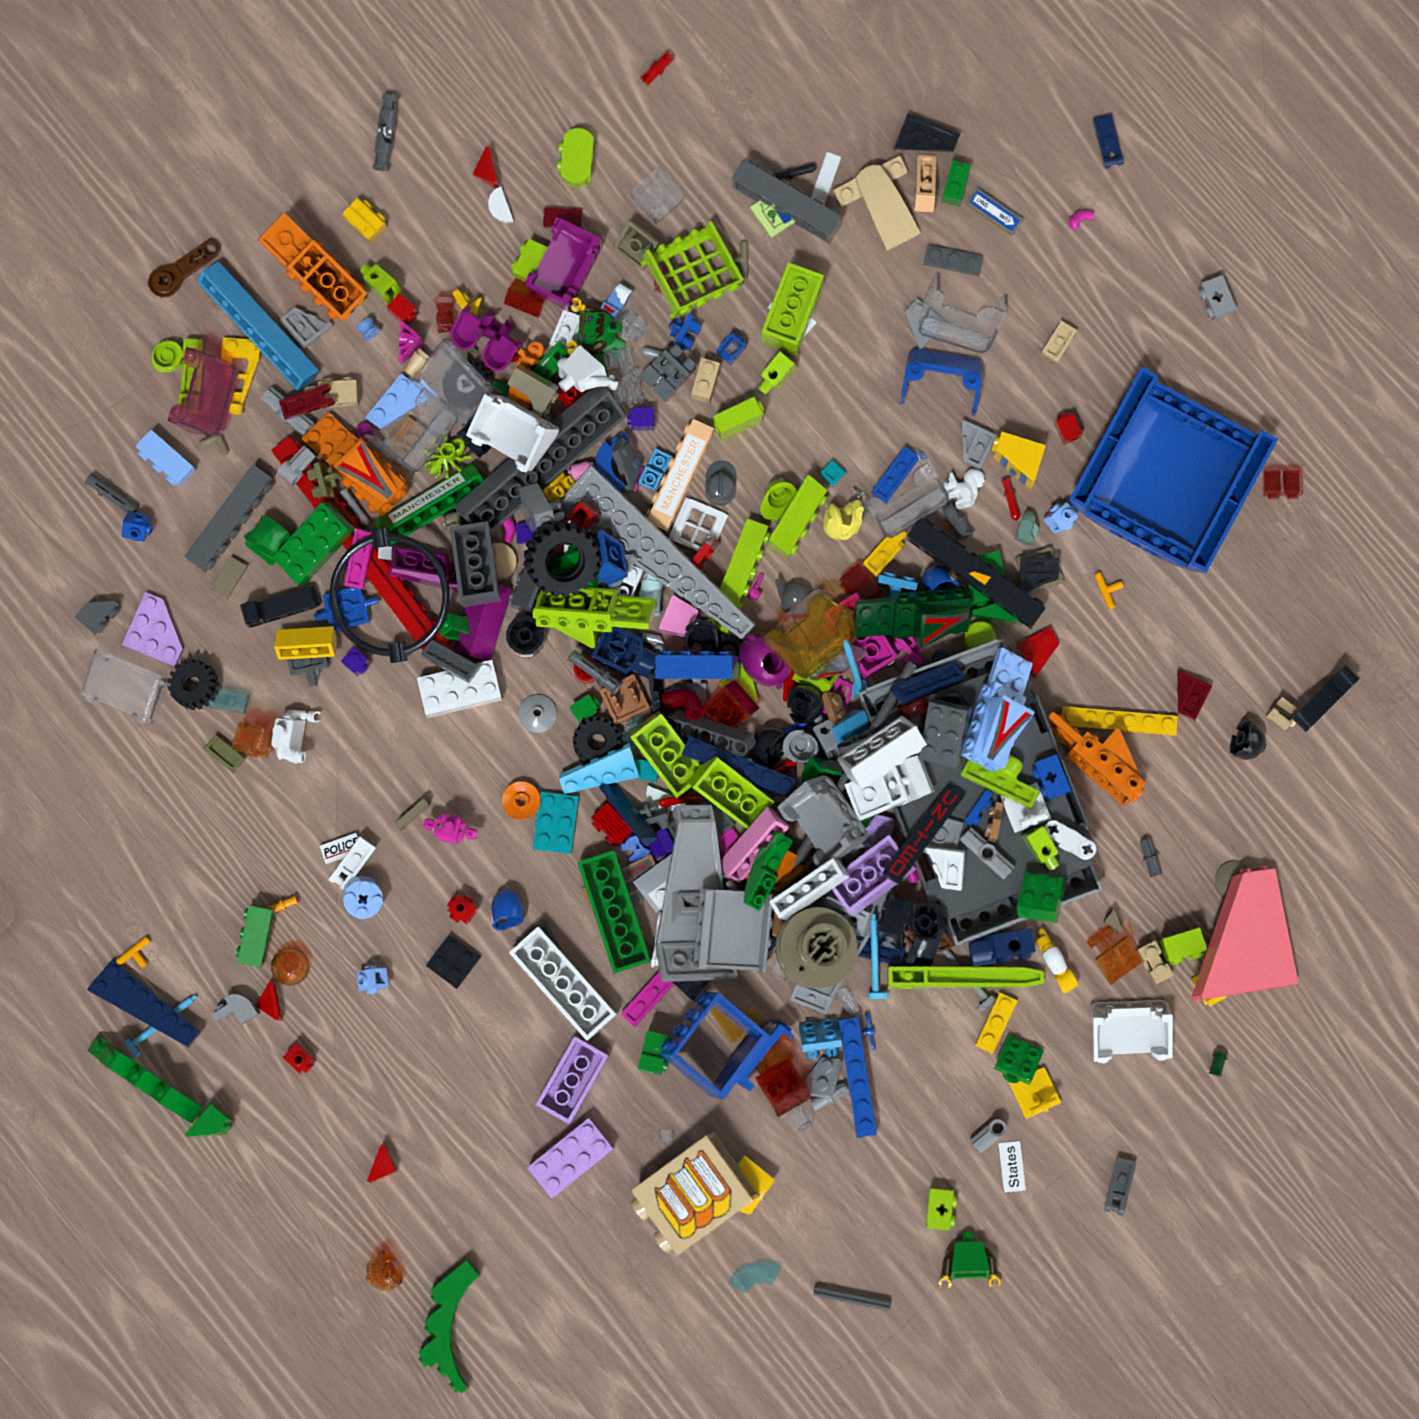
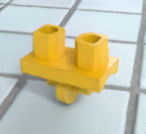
M562 472L544 487L542 492L548 503L560 501L575 482L570 475L565 476Z

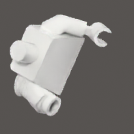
M580 345L569 358L564 357L557 362L559 377L563 379L558 384L565 392L572 386L580 392L596 387H607L609 390H616L619 382L614 381L615 377L613 375L607 377L604 366Z
M288 710L282 718H276L271 744L275 748L276 756L279 760L286 759L295 764L305 762L306 753L301 751L305 719L309 722L317 723L320 720H314V715L316 713L320 714V712L309 710L306 713V711Z

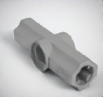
M274 388L267 389L261 400L274 410L275 414L282 421L290 424L303 436L315 425L304 414L285 420L279 401L285 398Z
M970 828L960 839L981 862L991 868L1001 879L1004 880L1015 868L973 828ZM982 850H991L992 857L989 859L984 858Z

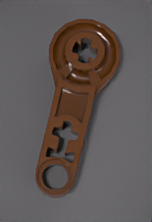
M207 240L172 265L154 269L148 278L150 291L161 298H168L174 295L184 279L218 256L219 247L217 243ZM213 245L216 250L213 254H207L205 248ZM200 251H202L204 257H206L205 259H203V257L200 255ZM192 257L198 258V262H199V263H198V264H195L194 262L191 263V262H192L191 258H192ZM162 278H164V280H166V278L168 279L166 286H164L163 284L162 286L160 285V280Z

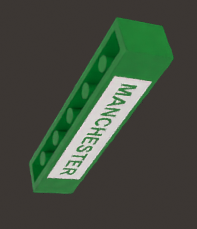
M470 464L463 468L461 472L458 471L448 479L443 480L375 521L374 524L377 528L389 527L390 533L408 536L453 509V506L483 482V479L475 466Z

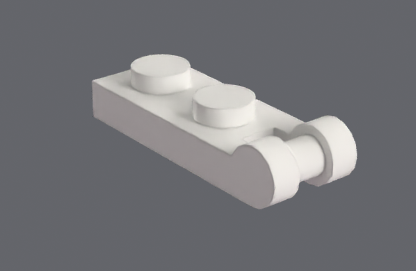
M359 836L328 880L332 883H337L340 885L339 888L343 890L345 884L356 876L376 847ZM341 872L347 875L345 879L339 876Z

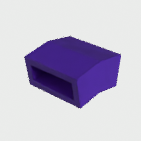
M666 828L655 832L658 838L648 846L654 860L672 853L673 842Z

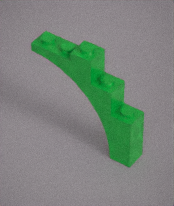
M99 1034L92 1041L87 1051L96 1057L100 1063L127 1080L137 1089L152 1097L165 1108L191 1124L203 1108L201 1105L147 1070Z
M468 1260L430 1290L432 1293L431 1299L436 1305L441 1304L442 1307L424 1321L426 1324L425 1330L430 1336L435 1335L436 1338L418 1352L420 1355L418 1359L424 1367L428 1365L431 1368L437 1363L439 1373L443 1377L447 1376L451 1380V1383H449L451 1388L456 1393L459 1391L461 1394L469 1387L461 1377L454 1360L452 1325L461 1298L469 1286L480 1276Z

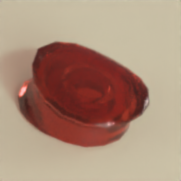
M927 696L919 697L902 705L899 701L896 704V707L900 710V715L905 718L923 715L927 713L929 706Z

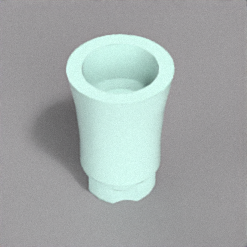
M646 573L644 580H642L638 597L657 598L654 616H659L663 584Z

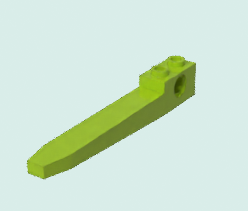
M1025 967L887 968V989L1026 988L1044 984V971Z

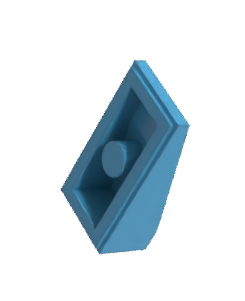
M853 710L832 727L837 745L870 727L865 710Z

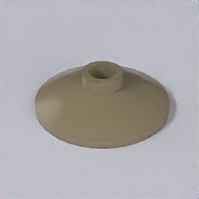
M1230 861L1218 869L1215 876V884L1218 891L1224 897H1226L1232 876L1240 874V870L1249 869L1246 864L1239 861Z

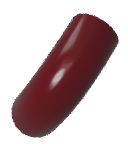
M679 687L662 693V701L667 710L671 711L683 706L685 716L688 719L697 720L704 716V705L699 694L694 690Z

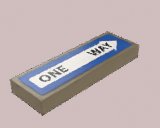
M978 188L975 189L966 202L967 206L1011 236H1013L1023 222L1022 218Z

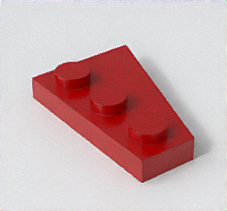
M716 538L705 542L691 561L701 570L703 568L702 564L714 554V550L721 542Z

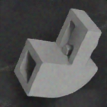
M231 994L224 997L228 1004L226 1006L224 1003L214 1009L215 1013L212 1014L214 1020L220 1022L234 1013L240 1024L243 1025L259 1015V1012L248 998L238 994Z

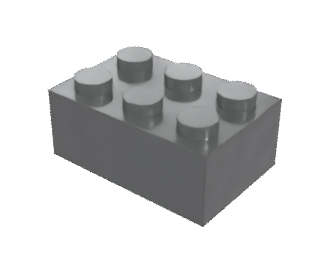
M939 699L930 701L923 733L926 746L920 751L919 759L955 768L961 765L963 760L961 752L968 733L973 707Z

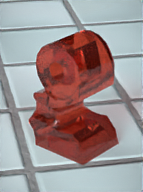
M435 297V306L438 310L436 314L438 333L450 332L453 327L454 318L452 311L453 298Z

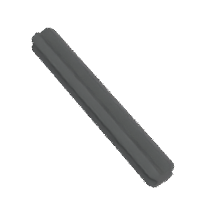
M818 1285L814 1287V1296L886 1311L890 1310V1300Z

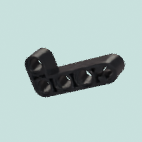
M308 587L259 603L257 601L245 602L240 605L245 625L248 628H252L315 609L320 605L315 588Z
M1347 665L1344 666L1292 719L1307 732L1360 678Z

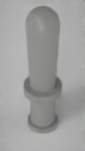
M644 347L641 350L643 356L657 358L662 353V351L649 347ZM679 356L678 358L683 361V356Z
M345 488L340 492V495L344 497L347 507L351 508L360 524L367 526L369 524L368 517L356 503V498L353 499L348 489Z

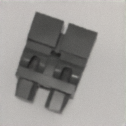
M675 344L670 349H665L639 375L650 388L655 387L653 391L664 402L669 401L674 393L693 374L692 370L697 364L690 356L684 362L678 358L684 352L683 348L678 344Z

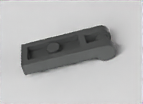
M1119 1157L1116 1158L1104 1211L1117 1212V1215H1124L1137 1162ZM1114 1197L1121 1199L1119 1205L1113 1203Z

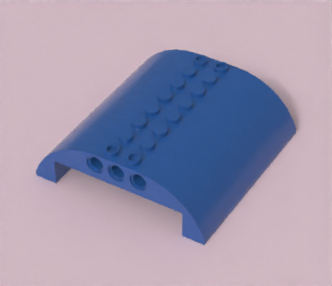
M1141 366L1069 501L1079 512L1100 527L1151 555L1186 570L1207 573L1278 438L1263 430L1258 435L1157 382L1156 380L1159 375Z

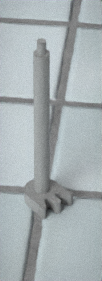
M949 949L942 951L954 967H963ZM973 988L984 1001L978 1007L981 1013L997 1000L993 995L989 997L982 988Z

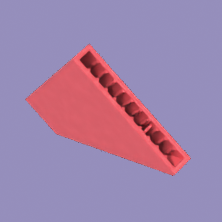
M1267 866L1255 868L1256 871L1252 872L1251 868L1240 870V874L1232 876L1191 996L1192 1001L1299 984L1276 869H1267Z

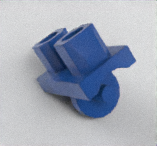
M688 314L682 327H680L683 322L681 319H678L676 324L669 323L668 327L672 330L670 333L671 337L675 338L676 334L679 333L674 345L678 344L683 349L690 351L694 340L686 336L689 331L698 335L702 324L694 320L693 315Z

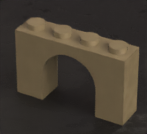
M521 364L515 368L507 383L525 394L532 402L533 413L545 420L551 412L548 408L551 403L554 404L560 395L557 393L560 388L559 386Z

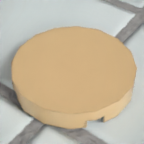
M493 543V548L496 552L495 562L498 581H503L515 572L517 558L514 551L508 545Z

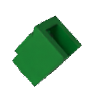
M448 613L439 630V634L442 637L459 641V631L465 634L470 633L467 616L461 617L460 615Z
M588 694L571 705L570 710L580 724L583 723L584 719H590L595 716L601 705L595 696L591 698Z

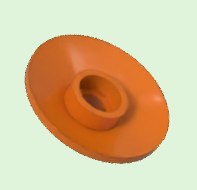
M523 781L515 782L505 789L502 795V806L506 814L511 818L526 820L534 816L538 811L540 795L532 784ZM520 798L525 799L523 805L518 804Z

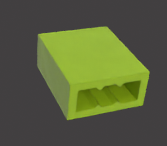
M752 397L714 415L713 426L720 440L728 439L761 423L764 408L760 400L756 401L755 397Z

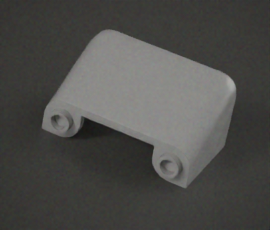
M820 776L805 781L777 807L785 820L798 821L818 851L813 855V860L818 868L832 858L841 859L868 838L866 828L835 783L827 776Z

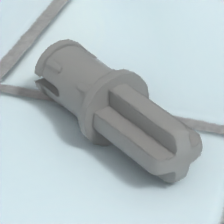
M843 1083L835 1087L833 1098L816 1097L810 1101L817 1111L830 1103L834 1104L835 1100L847 1095L849 1089Z

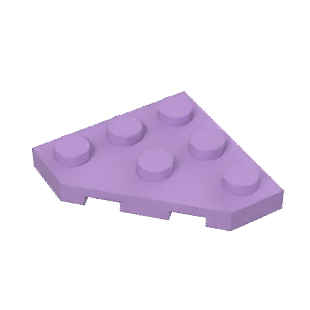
M145 592L122 645L175 667L182 655L183 647L177 636L163 599Z

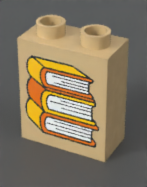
M713 1131L631 1190L636 1197L631 1201V1205L642 1220L645 1221L650 1217L659 1229L654 1233L655 1240L666 1253L674 1250L678 1256L758 1198L759 1194Z

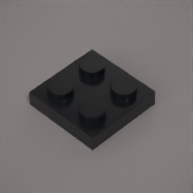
M448 935L426 966L454 988L458 989L481 958L451 935Z

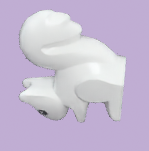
M979 469L967 470L964 474V482L957 483L954 474L950 473L949 478L944 483V491L949 492L948 499H957L955 510L969 508L974 505L978 496V487H982L983 482H985V476Z

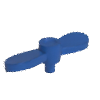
M865 1013L868 1028L862 1031V1035L867 1034L870 1037L872 1050H875L874 1028L871 1027L869 1014Z

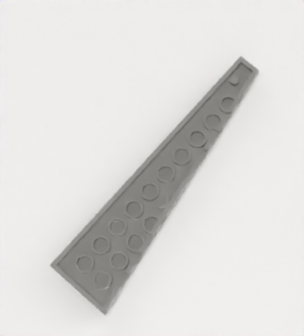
M594 465L587 469L559 501L561 509L557 510L559 512L563 511L567 517L579 502L588 501L601 514L587 530L588 532L596 536L599 530H603L621 542L625 555L633 554L637 557L635 565L674 590L679 596L684 597L692 605L704 611L709 617L718 621L739 638L744 639L755 627L756 624Z

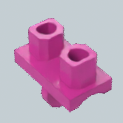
M906 637L904 639L895 638L896 641L891 647L896 655L903 650L908 653V656L902 660L905 666L908 661L916 665L925 660L919 653V651L921 652L925 648L919 649L913 637H908V639Z

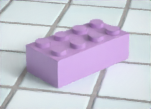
M888 835L848 865L845 870L850 877L832 889L851 915L855 916L896 885V883L882 874L901 848L892 836ZM914 865L904 878L916 870Z
M574 1036L538 1099L536 1106L571 1125L607 1062L609 1055Z
M588 1118L527 1168L550 1198L553 1199L614 1149Z

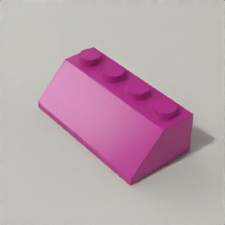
M856 592L826 610L822 615V619L845 655L844 640L850 643L860 677L866 680L893 662L898 656L884 635L854 638L852 632L855 600H861Z

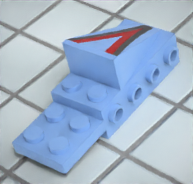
M1003 647L997 649L988 682L982 685L961 752L962 756L985 767L989 771L1005 768L1015 739L1034 715V711L1025 707L1026 697L1023 696L1032 663Z

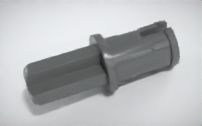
M1150 838L1141 840L1140 844L1145 858L1143 861H1146L1150 878L1161 875L1157 860L1158 855L1155 854L1152 840Z

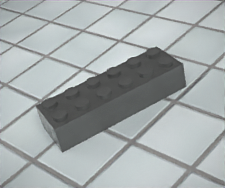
M742 160L732 177V187L756 202L761 201L768 206L774 203L776 205L774 208L781 214L786 216L788 213L792 214L791 218L795 221L794 224L828 244L831 243L841 227L842 216L839 215L840 212L832 207L830 209L825 207L821 200L808 197L804 190L800 188L796 190L791 187L788 181L775 178L774 173L767 169L763 171L758 168V164L754 161Z

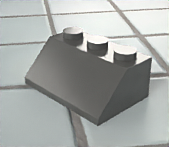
M547 554L545 559L547 569L553 561L552 555ZM524 567L523 573H519L517 576L516 584L518 586L516 591L512 590L509 601L511 602V608L533 615V608L536 605L541 589L532 581L527 573V569Z

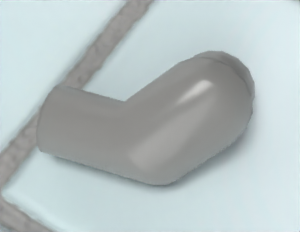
M643 632V642L651 643L654 652L661 654V651L666 650L661 636Z

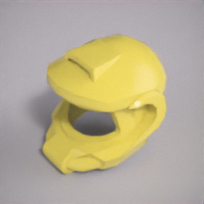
M854 500L853 502H848L843 508H838L834 503L830 504L828 510L825 511L823 529L829 538L833 540H847L858 533L864 511L861 501Z

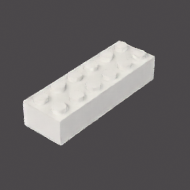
M540 927L532 931L509 952L587 1041L617 1016V1013Z

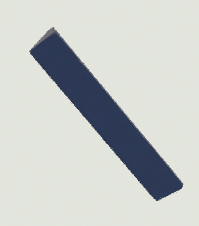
M617 784L599 786L602 793L645 846H649L658 838Z

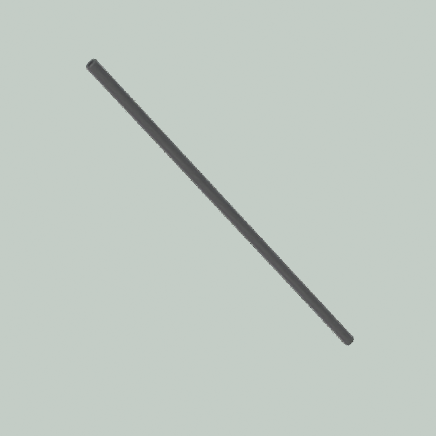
M908 661L895 684L910 679L917 666ZM892 691L869 730L885 722L897 701ZM843 772L836 784L841 793L846 788L845 784L850 781L845 772ZM808 836L805 837L796 853L798 857L792 872L803 862L813 845ZM774 890L773 898L777 897L781 893L779 891Z

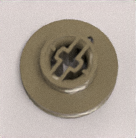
M816 907L801 910L784 922L777 935L775 951L781 970L792 982L805 988L818 989L833 986L841 982L850 973L857 958L858 946L853 928L842 915L831 909ZM798 966L803 968V971H799Z

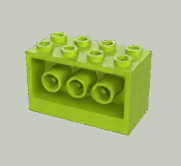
M788 262L761 332V344L797 356L822 291L824 275Z

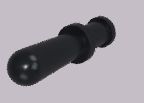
M809 163L794 169L787 168V171L776 172L775 177L779 180L793 179L795 176L815 172L817 167L814 163Z

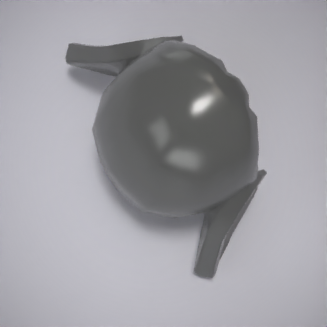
M779 579L775 580L778 595L781 599V607L785 613L805 612L822 595V591L810 593V590L800 583L784 585Z

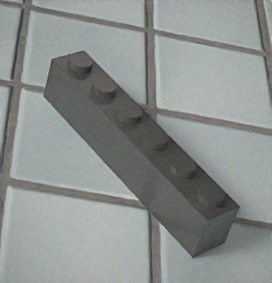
M252 464L184 557L205 573L207 570H211L216 564L215 559L218 555H222L228 547L226 544L229 540H233L239 533L238 528L241 524H245L249 520V513L253 508L256 509L260 505L261 497L264 493L267 494L271 490L273 479Z

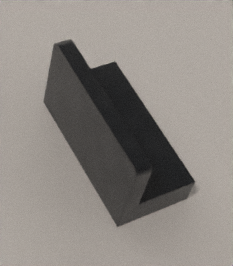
M916 935L904 965L909 967L914 965L931 967L944 936L941 935L937 939L923 941L919 940Z

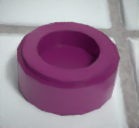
M362 422L356 426L355 435L357 438L361 437L365 442H368L374 436V429L371 424Z

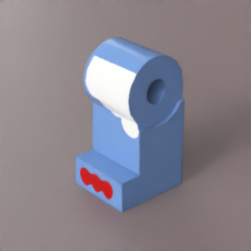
M620 282L600 308L607 311L616 321L627 305L633 290Z

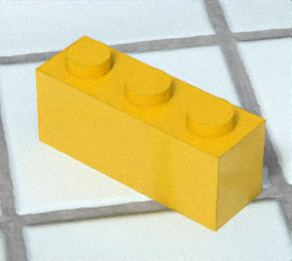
M334 626L277 630L274 648L278 660L335 657L337 636Z

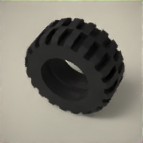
M553 520L550 521L548 526L545 524L541 525V530L538 533L534 531L531 534L533 538L527 541V550H524V557L526 559L524 565L528 575L537 587L547 594L551 593L555 597L559 595L569 597V593L577 595L580 594L579 590L581 588L586 590L590 587L588 582L590 580L594 582L596 579L594 574L600 570L598 562L601 561V555L598 553L599 547L594 538L584 527H580L573 521L569 523L567 520H560L557 523ZM563 542L574 544L579 550V559L575 567L564 574H552L545 566V559L549 550Z

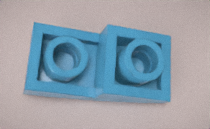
M655 448L638 483L656 491L673 456Z

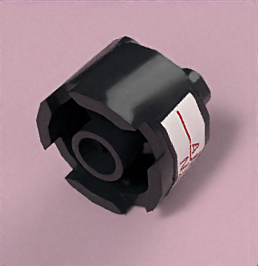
M529 616L514 619L508 625L506 640L512 652L518 656L530 658L543 649L545 632L543 627H537L535 618ZM529 633L530 639L524 641L522 635Z

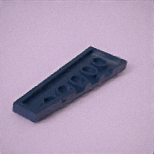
M113 960L87 988L92 994L188 1048L201 1034L199 1030Z

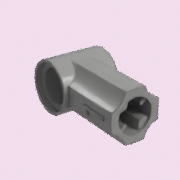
M303 446L291 460H287L281 465L277 473L288 483L294 485L302 477L303 471L315 460L316 456Z
M1000 1119L991 1121L970 1142L982 1153L1006 1133L1007 1127L1005 1122ZM996 1122L1003 1125V1131L999 1134L992 1131V1126Z

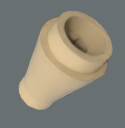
M420 348L417 351L414 350L404 371L413 377L415 373L429 363L428 360L431 357Z

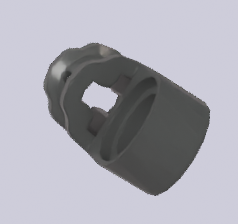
M952 504L942 507L945 519L948 523L950 522L951 526H954L957 532L958 541L974 534L967 525L966 516L959 518Z

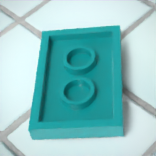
M540 792V807L537 812L533 850L572 854L579 796Z

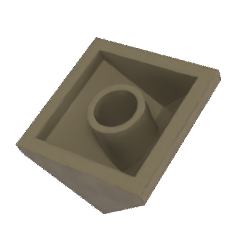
M630 219L614 244L613 249L643 271L647 266L641 265V262L644 261L642 257L645 251L648 249L650 252L656 251L657 247L660 246V242Z

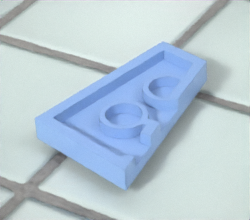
M400 374L365 418L382 430L400 419L407 412L417 408L424 401L431 399V396L403 374Z

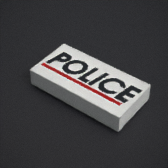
M357 833L320 846L326 865L345 857L358 839Z

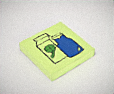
M758 201L750 209L771 239L794 224L795 221L791 218V213H788L787 216L783 215L774 208L776 206L774 203L768 206Z

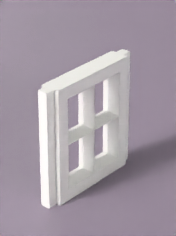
M685 498L668 539L698 552L702 547L694 543L698 531L701 530L709 534L705 542L713 538L718 540L728 515L690 498ZM693 508L702 511L697 525L688 521ZM706 513L716 517L711 530L701 527ZM686 524L696 528L690 541L681 538Z

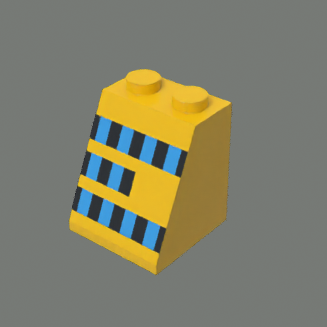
M1001 432L1000 437L996 436L992 451L995 452L993 458L1027 488L1032 489L1046 445Z

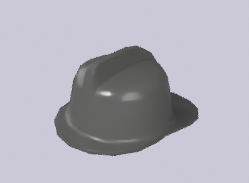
M716 461L707 469L705 492L706 497L712 504L717 506L727 505L735 496L736 470L726 461Z

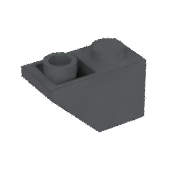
M116 601L90 602L81 609L75 618L96 635L97 632L101 633L107 626L105 623L110 618L113 619L119 613L121 606Z

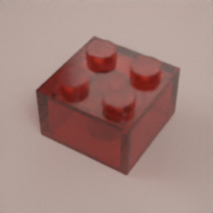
M735 679L725 685L704 705L705 715L710 720L739 729L760 709Z
M789 1058L755 1077L760 1091L777 1118L811 1099L806 1084Z

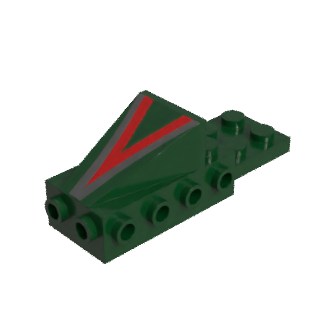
M964 587L890 593L889 598L855 600L852 634L854 638L892 635L893 638L897 639L913 637L918 648H924L950 633L968 632V624H971L970 608L973 606V600Z

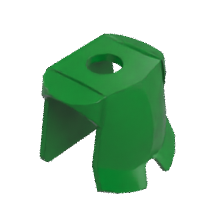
M262 515L260 523L243 537L246 540V547L269 565H274L273 556L291 536L277 522L268 516Z

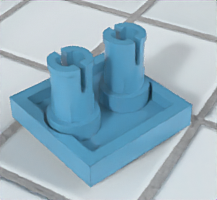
M887 572L879 576L878 583L889 585L891 587L890 593H901L904 588L916 591L918 583L914 582L915 578L903 576L901 580L895 578L896 574Z
M837 1019L798 1024L803 1052L806 1051L807 1059L812 1060L811 1053H813L814 1059H817L819 1057L818 1050L826 1049L827 1057H831V1050L833 1057L838 1055L837 1047H842Z

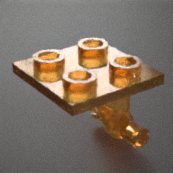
M1108 926L1100 933H1095V936L1087 941V944L1092 949L1101 942L1107 949L1098 955L1095 960L1108 983L1112 985L1142 962L1127 936L1112 946L1105 940L1106 937L1113 933L1112 929Z

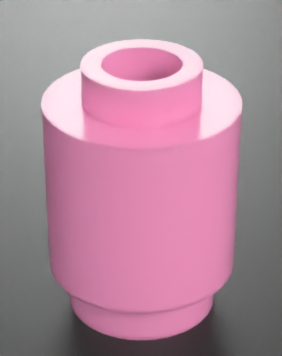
M593 461L570 465L571 469L567 470L568 475L576 483L587 469L594 465Z

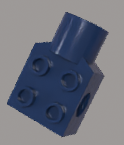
M614 627L612 632L602 633L591 658L622 675L628 676L634 672L648 679V673L655 672L656 655L660 654L643 647V638L619 627Z
M1032 928L995 934L968 942L973 967L996 964L997 960H999V964L1011 962L1012 958L1018 957V960L1030 959L1036 952ZM1010 942L1017 945V951H1012L1009 948Z

